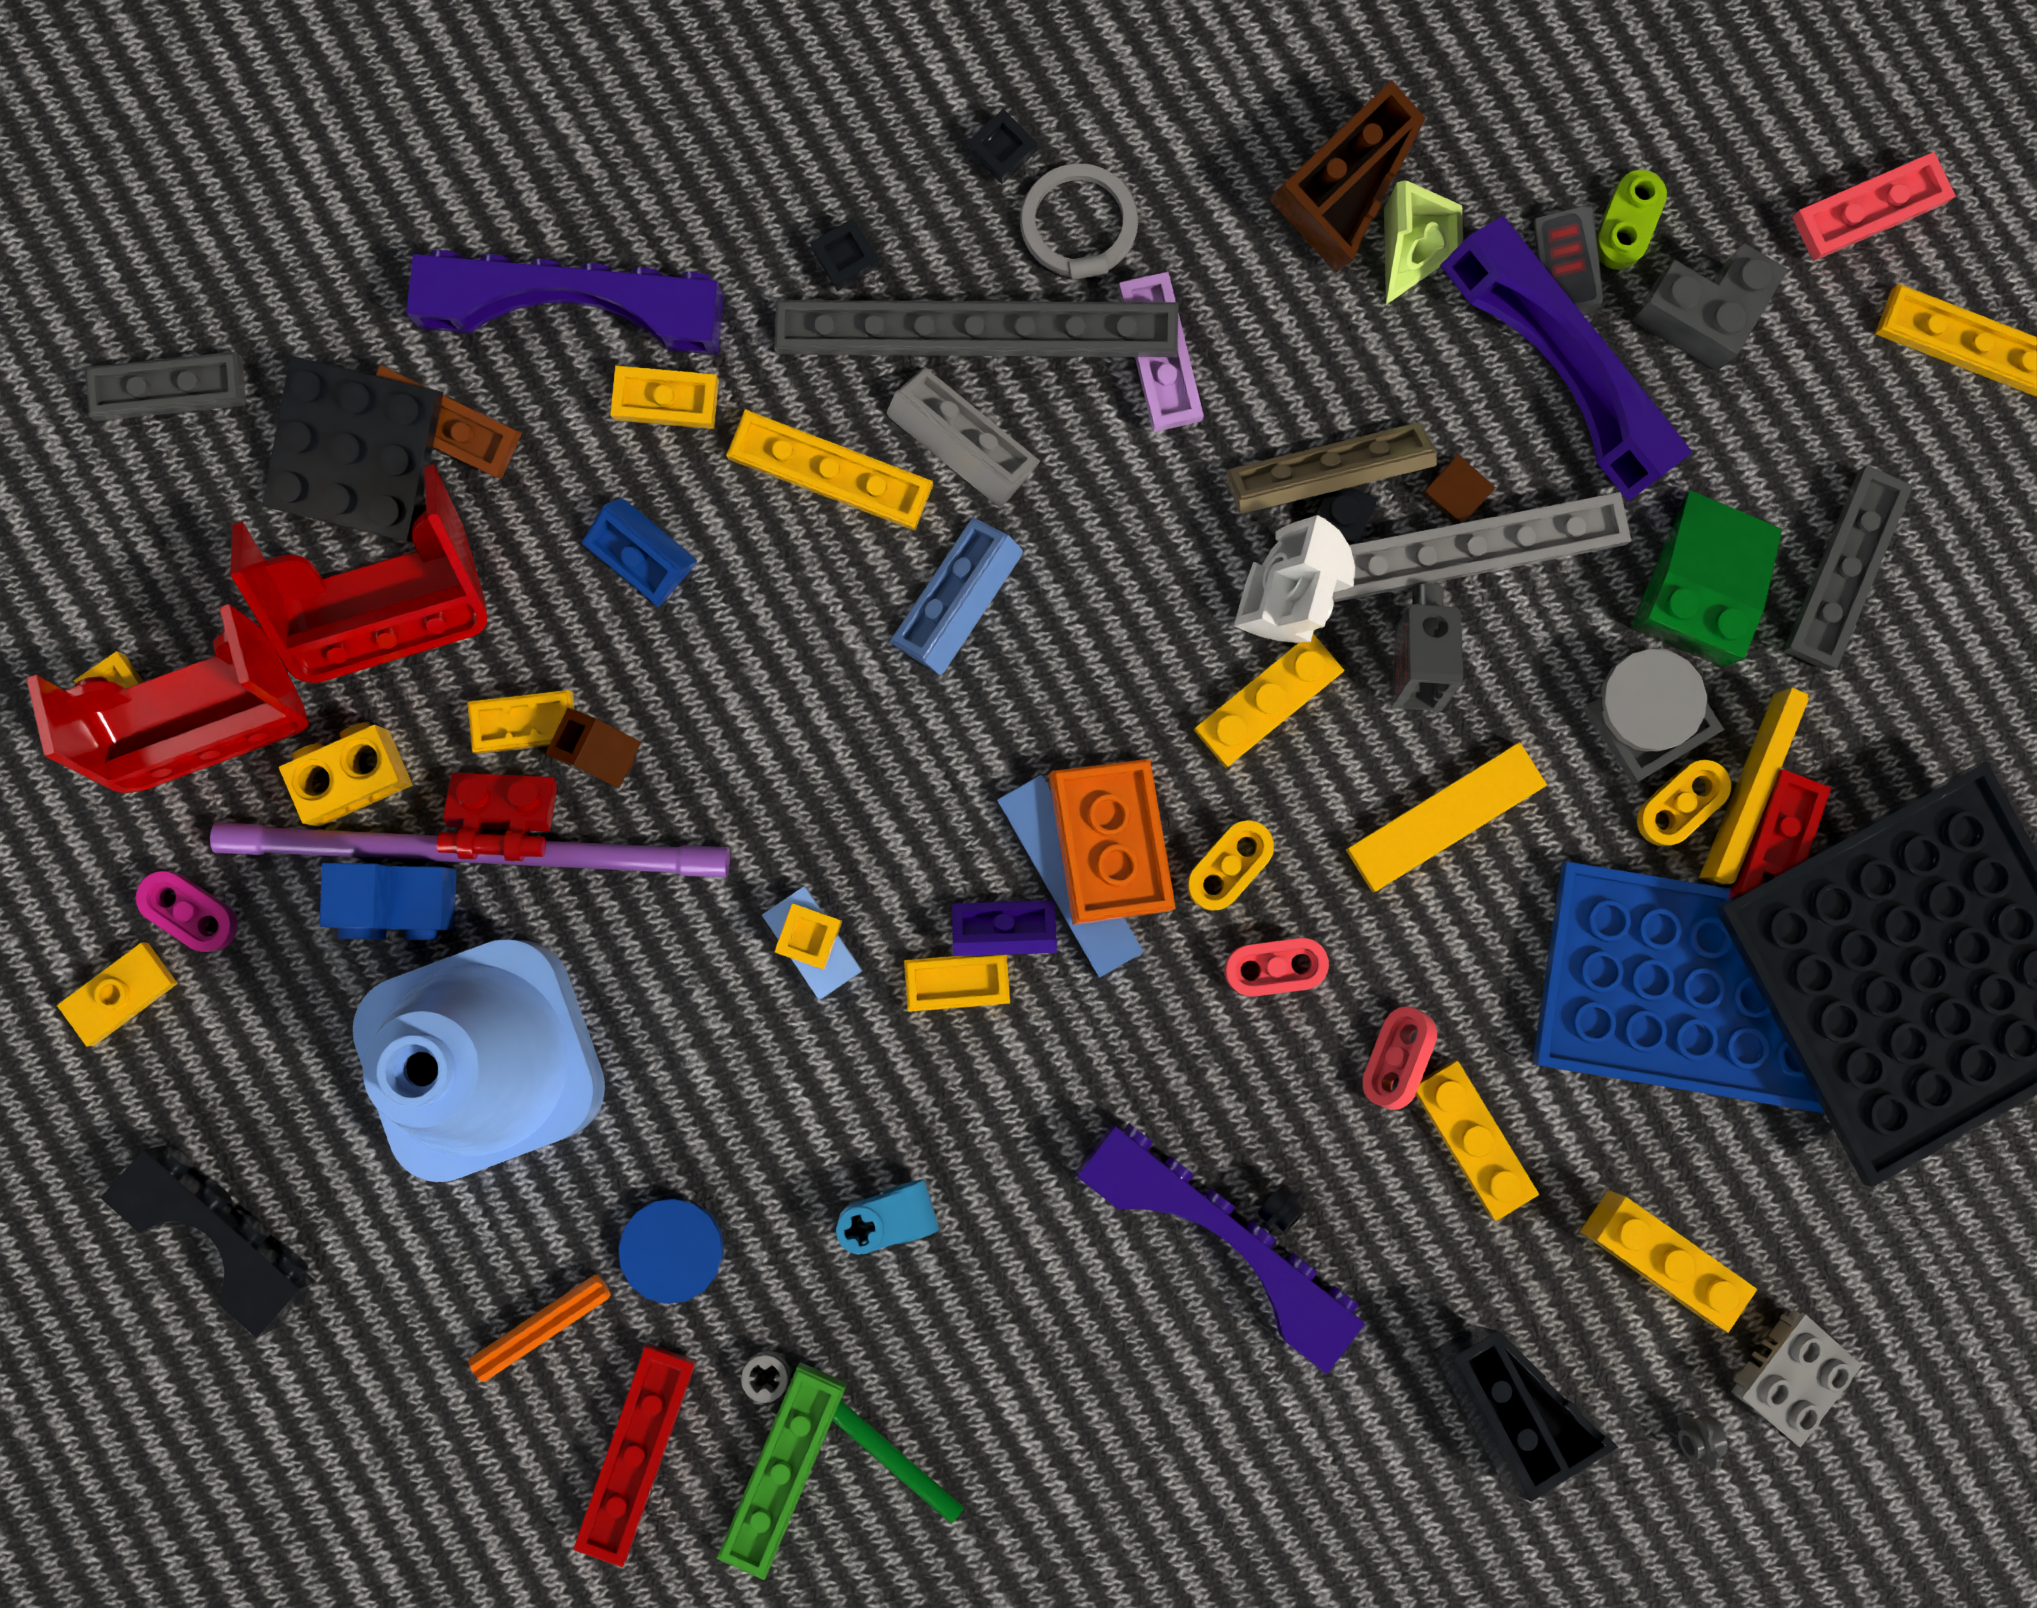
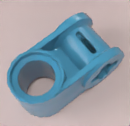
M925 1179L904 1183L887 1189L879 1195L853 1202L840 1213L836 1227L837 1239L840 1245L848 1252L857 1255L867 1254L894 1244L918 1240L940 1230ZM861 1215L864 1222L873 1221L875 1225L869 1228L868 1238L865 1240H860L857 1233L848 1234L846 1229L852 1226L853 1216Z

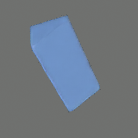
M972 517L889 642L930 670L942 675L1021 558L1022 549L1009 535Z

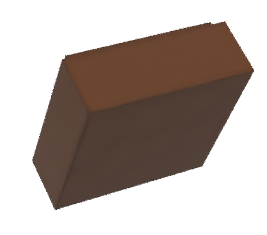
M1458 454L1423 492L1422 496L1454 524L1464 523L1496 487Z

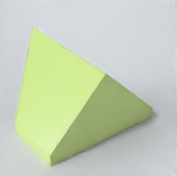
M1407 180L1396 183L1384 207L1386 305L1438 269L1463 242L1462 205Z

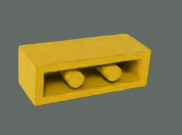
M1608 1190L1580 1231L1585 1237L1701 1319L1729 1333L1757 1291V1288L1628 1197Z

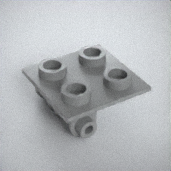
M1793 1309L1788 1317L1783 1314L1781 1315L1780 1321L1768 1335L1778 1345L1775 1346L1765 1339L1762 1340L1761 1344L1771 1354L1766 1359L1754 1351L1751 1356L1762 1366L1759 1368L1749 1361L1739 1375L1734 1377L1733 1381L1736 1385L1731 1393L1748 1406L1753 1407L1801 1448L1810 1434L1819 1426L1821 1420L1841 1393L1850 1385L1853 1377L1862 1365L1803 1312L1800 1314Z

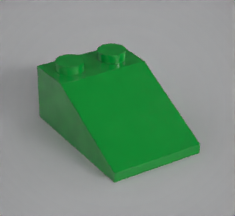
M1688 490L1642 598L1631 629L1723 668L1745 659L1764 612L1782 529Z

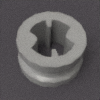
M768 1350L758 1352L750 1358L743 1369L741 1376L743 1390L748 1397L757 1402L767 1403L776 1400L783 1394L789 1384L791 1375L789 1364L777 1352ZM759 1365L765 1370L771 1365L774 1366L779 1372L776 1374L774 1381H780L779 1385L775 1388L769 1384H765L761 1388L758 1387L753 1381L758 1373L752 1372L753 1368Z

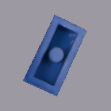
M622 498L603 506L581 544L657 607L664 603L697 562L694 556Z

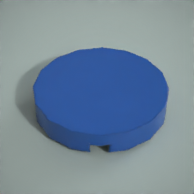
M679 1197L658 1199L637 1211L624 1227L618 1247L620 1267L630 1286L646 1299L664 1304L686 1302L705 1291L718 1274L724 1256L722 1231L713 1215L702 1206L700 1207L696 1203L689 1202L690 1200Z

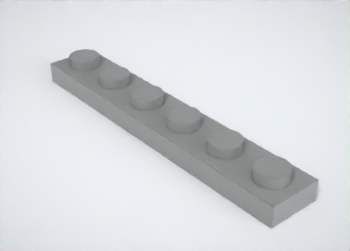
M1621 492L1349 545L1355 564L1354 587L1334 592L1333 601L1339 602L1410 588L1419 584L1436 583L1627 545L1632 540Z

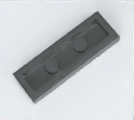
M237 352L85 367L88 415L95 421L246 406L243 357Z

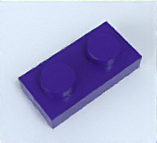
M1054 900L952 904L953 956L1057 953Z

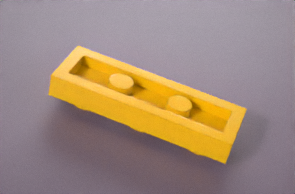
M1313 633L1311 642H1302L1295 645L1200 723L1194 731L1226 769L1345 670Z
M1452 1060L1424 1077L1420 1082L1416 1096L1489 1217L1496 1222L1539 1195L1538 1191L1457 1060Z

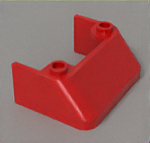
M434 464L424 467L427 513L419 516L412 527V539L417 549L415 552L322 579L315 565L302 556L288 554L265 560L244 522L241 521L232 525L230 575L288 672L296 679L308 683L327 681L473 637L485 628L487 623L486 601L466 532Z
M230 604L219 607L224 629L213 641L216 656L127 689L114 682H108L103 677L82 679L74 685V688L65 691L38 675L26 678L44 756L119 793L144 791L284 740L304 731L308 727L309 722L304 704L264 630Z

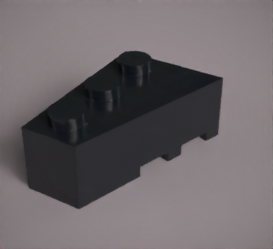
M1474 1325L1432 1351L1507 1492L1533 1502L1619 1448L1607 1435H1603L1595 1428L1572 1401L1565 1399L1545 1379L1546 1376L1498 1330Z

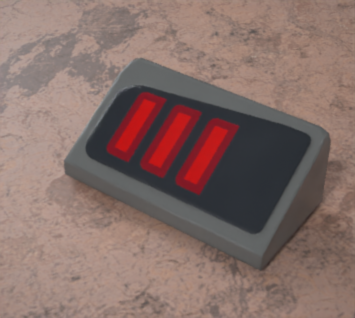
M1583 206L1535 218L1533 223L1537 258L1582 314H1593L1603 302L1593 207Z

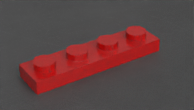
M650 1343L645 1346L574 1545V1551L622 1568L625 1565L697 1360Z

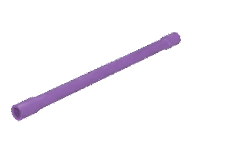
M216 822L213 825L210 835L212 851L214 853L262 855L264 853L383 858L671 872L683 876L721 878L728 877L730 867L729 847L683 845L680 847L546 841L544 857H525L520 862L506 861L503 855L478 854L477 859H459L457 853H439L437 850L438 836L272 828L261 824Z

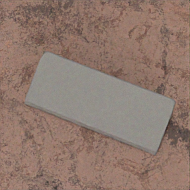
M923 367L896 391L887 410V415L891 420L998 507H1002L1011 498L1040 462L1039 459L926 367Z

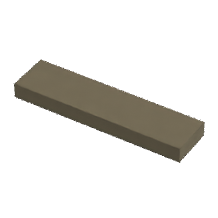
M1414 423L1226 470L1227 485L1240 514L1434 467L1437 466V452L1421 423Z

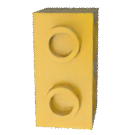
M369 722L359 723L339 733L340 740L323 747L322 743L305 746L292 753L293 761L279 766L302 824L321 827L413 786L389 730L377 725L370 726ZM373 748L378 758L376 767L370 773L363 774L359 767L360 757L366 750ZM325 769L330 778L329 786L325 792L316 795L312 788L313 778L316 773Z

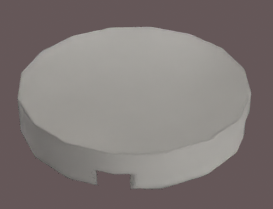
M1651 648L1628 655L1611 668L1601 688L1604 710L1602 715L1606 726L1617 740L1635 750L1658 752L1680 746L1697 732L1705 717L1707 693L1702 677L1688 660L1672 651Z

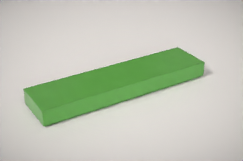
M799 1363L717 1556L718 1560L765 1580L848 1383L804 1363Z

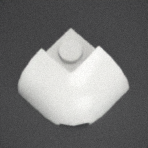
M1318 515L1288 524L1276 531L1278 543L1271 549L1263 564L1260 565L1253 562L1234 623L1235 627L1276 641L1292 643L1311 642L1314 629L1323 628L1332 613L1334 606L1333 593L1354 587L1355 564L1351 547L1339 529Z

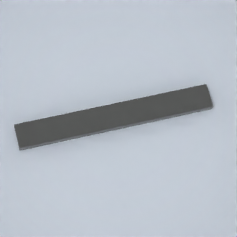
M776 300L774 350L777 354L1177 357L1178 302Z

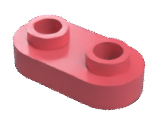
M1307 938L1241 946L1231 952L1225 962L1224 975L1231 989L1244 996L1254 997L1293 992L1318 986L1328 973L1329 960L1324 948L1316 941ZM1298 954L1306 956L1309 961V967L1303 974L1296 973L1291 965L1292 959ZM1246 961H1253L1258 966L1259 972L1254 980L1248 981L1241 975V966Z
M1407 1006L1394 1010L1384 1021L1363 1075V1090L1366 1097L1372 1103L1389 1110H1398L1407 1106L1415 1097L1437 1040V1028L1429 1015ZM1418 1029L1416 1039L1411 1043V1035ZM1399 1077L1398 1085L1392 1092V1084Z

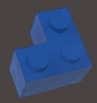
M322 863L320 927L338 928L337 939L386 940V930H406V940H438V930H455L457 869L445 867H399L379 864Z

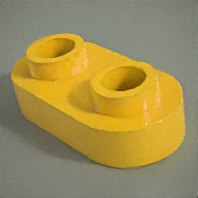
M1699 760L1682 767L1640 807L1637 815V826L1641 835L1648 842L1657 846H1669L1684 841L1726 802L1731 792L1729 774L1724 767L1711 760ZM1695 778H1699L1705 783L1706 790L1702 796L1697 795L1693 791L1692 783ZM1658 812L1665 813L1669 818V825L1665 830L1660 829L1656 825L1655 818Z
M1248 820L1231 826L1190 872L1187 880V890L1191 900L1200 908L1209 911L1221 910L1231 905L1272 858L1274 841L1269 830L1258 822ZM1241 838H1249L1253 841L1255 851L1252 856L1245 857L1238 852L1237 843ZM1208 876H1216L1221 881V890L1216 895H1210L1204 890L1203 883Z

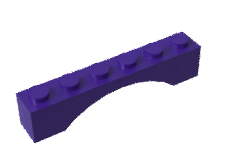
M1504 216L1499 217L1469 235L1440 265L1471 305L1494 315L1514 328L1531 342L1555 367L1571 390L1585 417L1593 440L1596 462L1628 502L1693 452Z
M432 250L430 256L413 254L406 314L420 329L471 333L488 321L516 309L545 303H575L601 308L627 318L654 336L668 351L718 355L724 295L718 281L712 280L709 275L703 273L684 272L681 278L662 276L661 272L644 267L633 268L631 273L612 272V269L608 266L597 263H584L581 265V269L562 267L560 263L549 259H533L531 264L512 263L509 258L495 254L481 255L480 260L464 259L459 254L447 250Z
M1112 1123L1075 1171L1077 1177L1118 1210L1146 1209L1174 1214L1204 1226L1227 1241L1247 1260L1260 1279L1271 1303L1280 1336L1325 1374H1328L1365 1325L1354 1314L1359 1304L1335 1285H1333L1329 1292L1321 1288L1312 1280L1318 1272L1295 1253H1292L1287 1260L1271 1248L1277 1239L1253 1220L1250 1221L1247 1227H1244L1230 1216L1235 1206L1214 1189L1210 1188L1205 1195L1189 1183L1194 1174L1169 1155L1164 1163L1148 1151L1153 1141L1133 1125L1128 1123L1125 1129L1122 1130Z

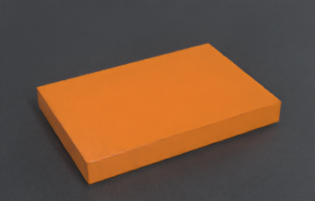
M1150 759L1051 771L1048 777L1072 924L1079 925L1175 910Z

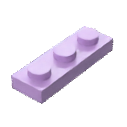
M1169 272L1119 283L1118 290L1121 302H1176ZM1178 313L1177 357H1135L1153 432L1201 422L1204 417Z

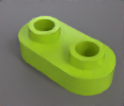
M1648 170L1632 171L1625 175L1615 187L1596 233L1598 258L1606 267L1615 270L1627 269L1633 266L1646 252L1667 198L1665 184L1655 173ZM1635 188L1646 190L1649 199H1640L1635 193ZM1617 233L1627 234L1631 239V245L1620 243Z

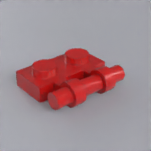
M452 773L443 818L447 827H457L460 829L458 833L439 832L437 837L438 852L457 853L459 859H477L478 854L503 855L506 861L520 862L525 857H544L546 850L545 837L529 836V831L550 832L557 793L554 777ZM483 829L507 830L505 835L482 834Z

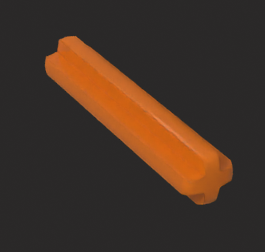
M598 1274L591 1276L469 1359L468 1364L475 1377L481 1382L487 1381L605 1302L611 1295L605 1281Z

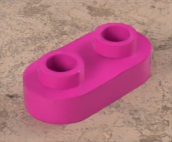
M155 872L144 878L137 889L136 903L141 914L189 948L200 952H215L226 948L235 938L238 924L233 910L185 876L174 872ZM173 889L176 893V901L172 906L168 907L164 902V894L167 890ZM214 917L218 922V930L211 936L207 933L205 925L209 918Z

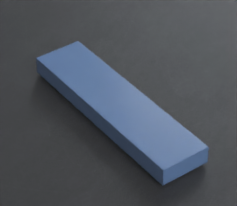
M1043 776L1036 777L998 799L997 802L1098 978L1142 954L1144 951L1125 918L1079 925L1072 924L1052 795Z

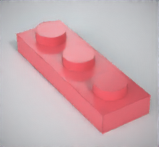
M1932 152L1800 209L1792 216V219L1812 260L1815 261L1945 205L1956 195L1935 152Z

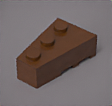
M1392 80L1269 198L1335 273L1353 261L1360 247L1359 244L1370 222L1375 218L1391 181L1397 175L1426 119Z

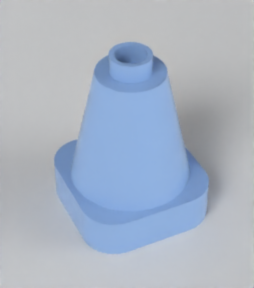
M505 939L488 942L378 984L363 998L355 1013L353 1040L363 1068V1080L367 1094L377 1108L390 1148L396 1160L405 1170L420 1179L432 1182L452 1181L570 1137L582 1131L593 1121L603 1103L605 1093L603 1071L568 973L561 960L551 950L541 944L525 940ZM418 1052L432 1055L438 1064L437 1077L427 1086L414 1084L407 1075L408 1061Z

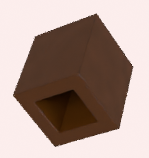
M567 708L545 754L590 777L620 788L626 774L633 766L634 757L642 742L594 717Z

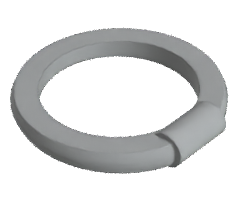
M1068 164L1047 172L1031 186L1021 207L1020 227L1025 245L1041 265L1052 272L1075 280L1108 274V270L1116 266L1127 255L1137 234L1138 211L1131 192L1113 173L1090 164ZM1084 180L1096 183L1109 191L1116 199L1123 219L1122 229L1116 242L1102 254L1076 259L1063 257L1048 248L1039 236L1035 217L1040 202L1051 189L1068 181Z

